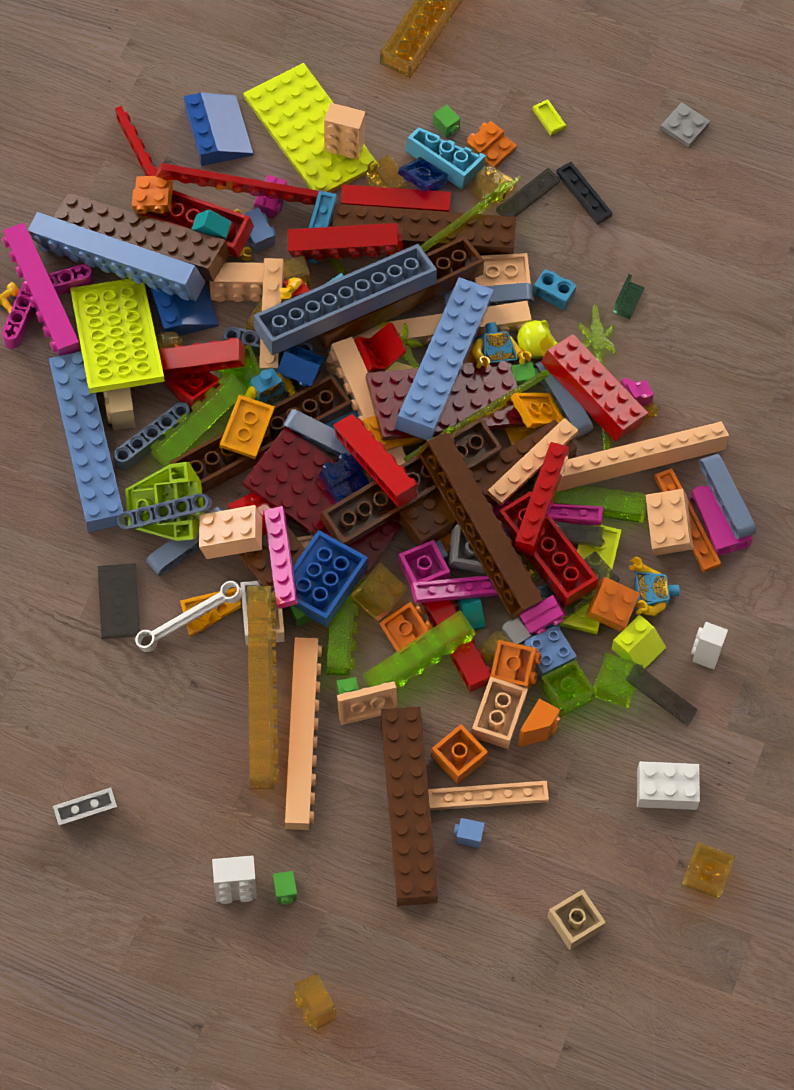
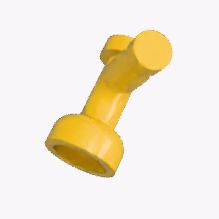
M13 282L9 283L7 290L0 294V306L3 305L9 314L12 306L7 298L10 296L16 297L19 293L18 287Z

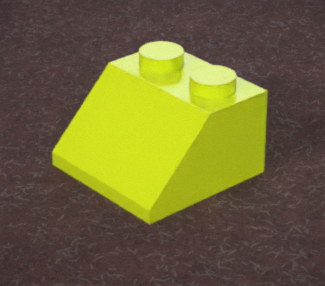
M639 615L613 640L611 649L641 674L666 649V646L654 626Z

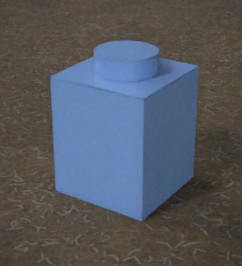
M461 818L460 824H455L453 836H457L456 843L480 848L484 823Z

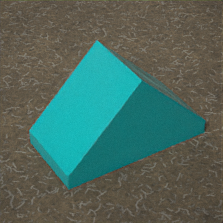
M207 210L196 215L191 230L226 239L231 221L211 210Z
M478 597L456 599L461 616L465 621L467 632L486 627L482 603Z

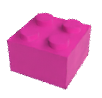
M434 540L399 554L398 565L409 586L413 582L450 579V570Z

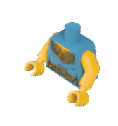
M496 322L485 324L487 334L478 337L472 350V354L476 362H478L477 368H481L484 365L487 369L490 363L510 361L512 363L518 360L517 358H520V364H524L525 359L530 362L532 357L530 352L523 351L507 331L498 332Z
M270 368L261 371L259 375L250 380L249 388L244 396L270 404L285 396L287 392H289L290 397L298 393V391L294 390L295 387L290 379L282 377L281 373Z
M634 557L630 560L634 564L629 566V569L631 571L637 570L634 576V588L640 595L635 605L637 607L636 614L640 615L643 613L656 616L668 607L670 597L679 596V585H668L667 575L644 565L639 557Z

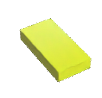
M548 99L533 106L532 110L550 136L566 129V124Z

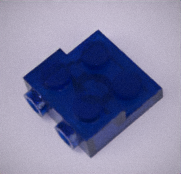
M421 157L400 167L398 174L406 181L413 183L425 192L428 190L437 191L445 187L448 177L447 173Z
M344 453L337 458V462L332 464L329 461L321 467L322 470L319 477L336 503L370 484L362 472L363 467L351 454Z

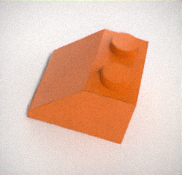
M539 699L520 730L518 746L522 747L547 741L551 735L554 736L561 720L559 717L560 709Z

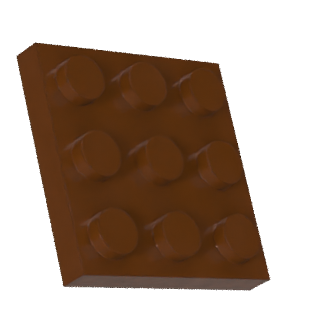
M287 526L292 566H294L305 548ZM265 534L262 536V550L237 555L268 595L274 592L275 588L268 536Z

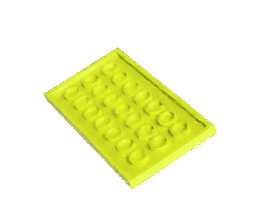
M304 63L243 93L244 99L309 189L332 193L341 188L342 185H347L378 169L379 164L365 145H363L359 159L347 158L340 154H331L328 151H324V119L330 103L333 102Z
M131 279L70 288L89 394L165 382L144 283L138 284Z

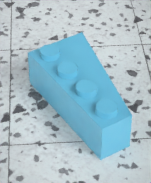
M419 127L407 138L405 149L407 153L460 189H463L483 169L486 155L482 153L479 155L473 153L470 148H461L455 145V142L442 140L440 136Z

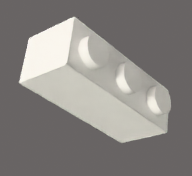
M705 622L703 628L699 627L691 654L694 655L692 662L715 669L728 630Z
M107 788L54 805L53 809L58 825L115 808L117 804L112 788Z

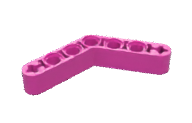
M86 264L48 274L58 296L70 293V288L92 285L93 283L92 270ZM23 285L2 330L4 344L10 349L20 345L36 308L31 306L29 300L31 296L29 292H25Z

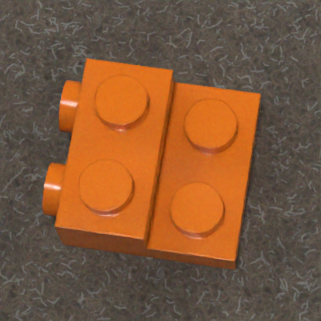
M492 121L488 124L484 122L479 127V132L470 134L466 140L467 148L472 149L473 153L486 155L484 164L492 171L517 149V145L504 135V130Z
M137 176L131 205L134 212L139 214L171 212L174 180L166 181L156 176Z
M411 601L379 623L400 656L416 645L421 646L435 636L432 632L435 628L429 620L425 621L422 615L425 612L419 604L415 605Z
M498 640L490 677L531 688V685L535 684L537 680L535 667L541 662L542 654L539 653L540 649Z

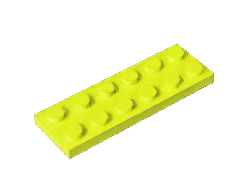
M583 525L577 552L598 577V582L604 577L610 579L621 530L603 525ZM596 589L566 608L563 607L566 616L563 617L564 621L560 623V626L597 635L600 622L585 616Z

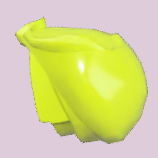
M533 320L525 323L519 329L517 335L519 347L523 351L530 352L532 355L531 359L544 358L547 350L558 344L551 335L546 320Z

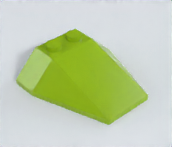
M189 462L170 464L125 489L126 509L129 511L194 494H202L201 480ZM203 497L198 500L200 508L203 507ZM182 502L179 506V510L181 512H185L187 509V504L185 502ZM165 506L161 509V515L163 517L167 516L169 510ZM145 511L142 515L145 522L150 518L148 511ZM204 512L136 528V530L176 541L196 539L200 528V515L204 514ZM128 515V516H127V520H128V526H129V525L131 524V522H132V519H131V517Z

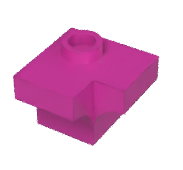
M628 377L621 380V385L642 407L652 403L654 394L646 379L640 382L631 381Z

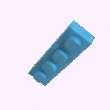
M319 190L309 228L330 226L338 197L337 194ZM307 259V263L319 265V261Z

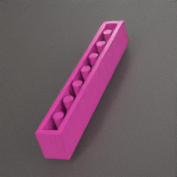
M24 222L4 229L2 242L4 247L10 250L8 254L11 262H15L17 265L15 269L18 277H22L24 280L22 282L23 288L31 296L29 297L31 306L33 308L36 307L38 311L36 316L39 323L43 322L45 326L43 331L46 338L50 337L51 339L50 347L53 353L56 352L58 356L80 351L77 336Z

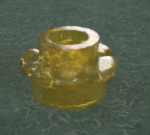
M649 403L643 406L648 412L647 418L658 415L657 411L660 408L657 407L656 403Z

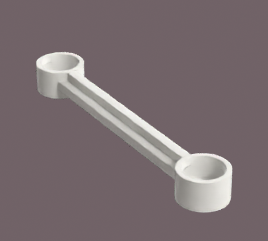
M234 581L225 582L221 586L219 593L153 631H140L135 639L136 644L144 652L153 651L160 639L225 602H238L242 597L241 588ZM229 588H237V592L234 596H225L226 591ZM152 636V641L149 645H141L144 637Z

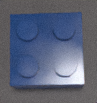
M295 345L285 350L277 372L281 373L284 378L298 380L300 385L312 386L318 377L325 358Z

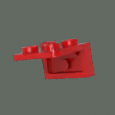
M387 323L371 338L358 336L354 340L369 372L386 371L406 353V348L393 323Z

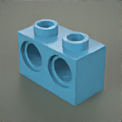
M544 269L534 284L533 295L565 311L575 296L577 285L571 280L558 276L553 271Z

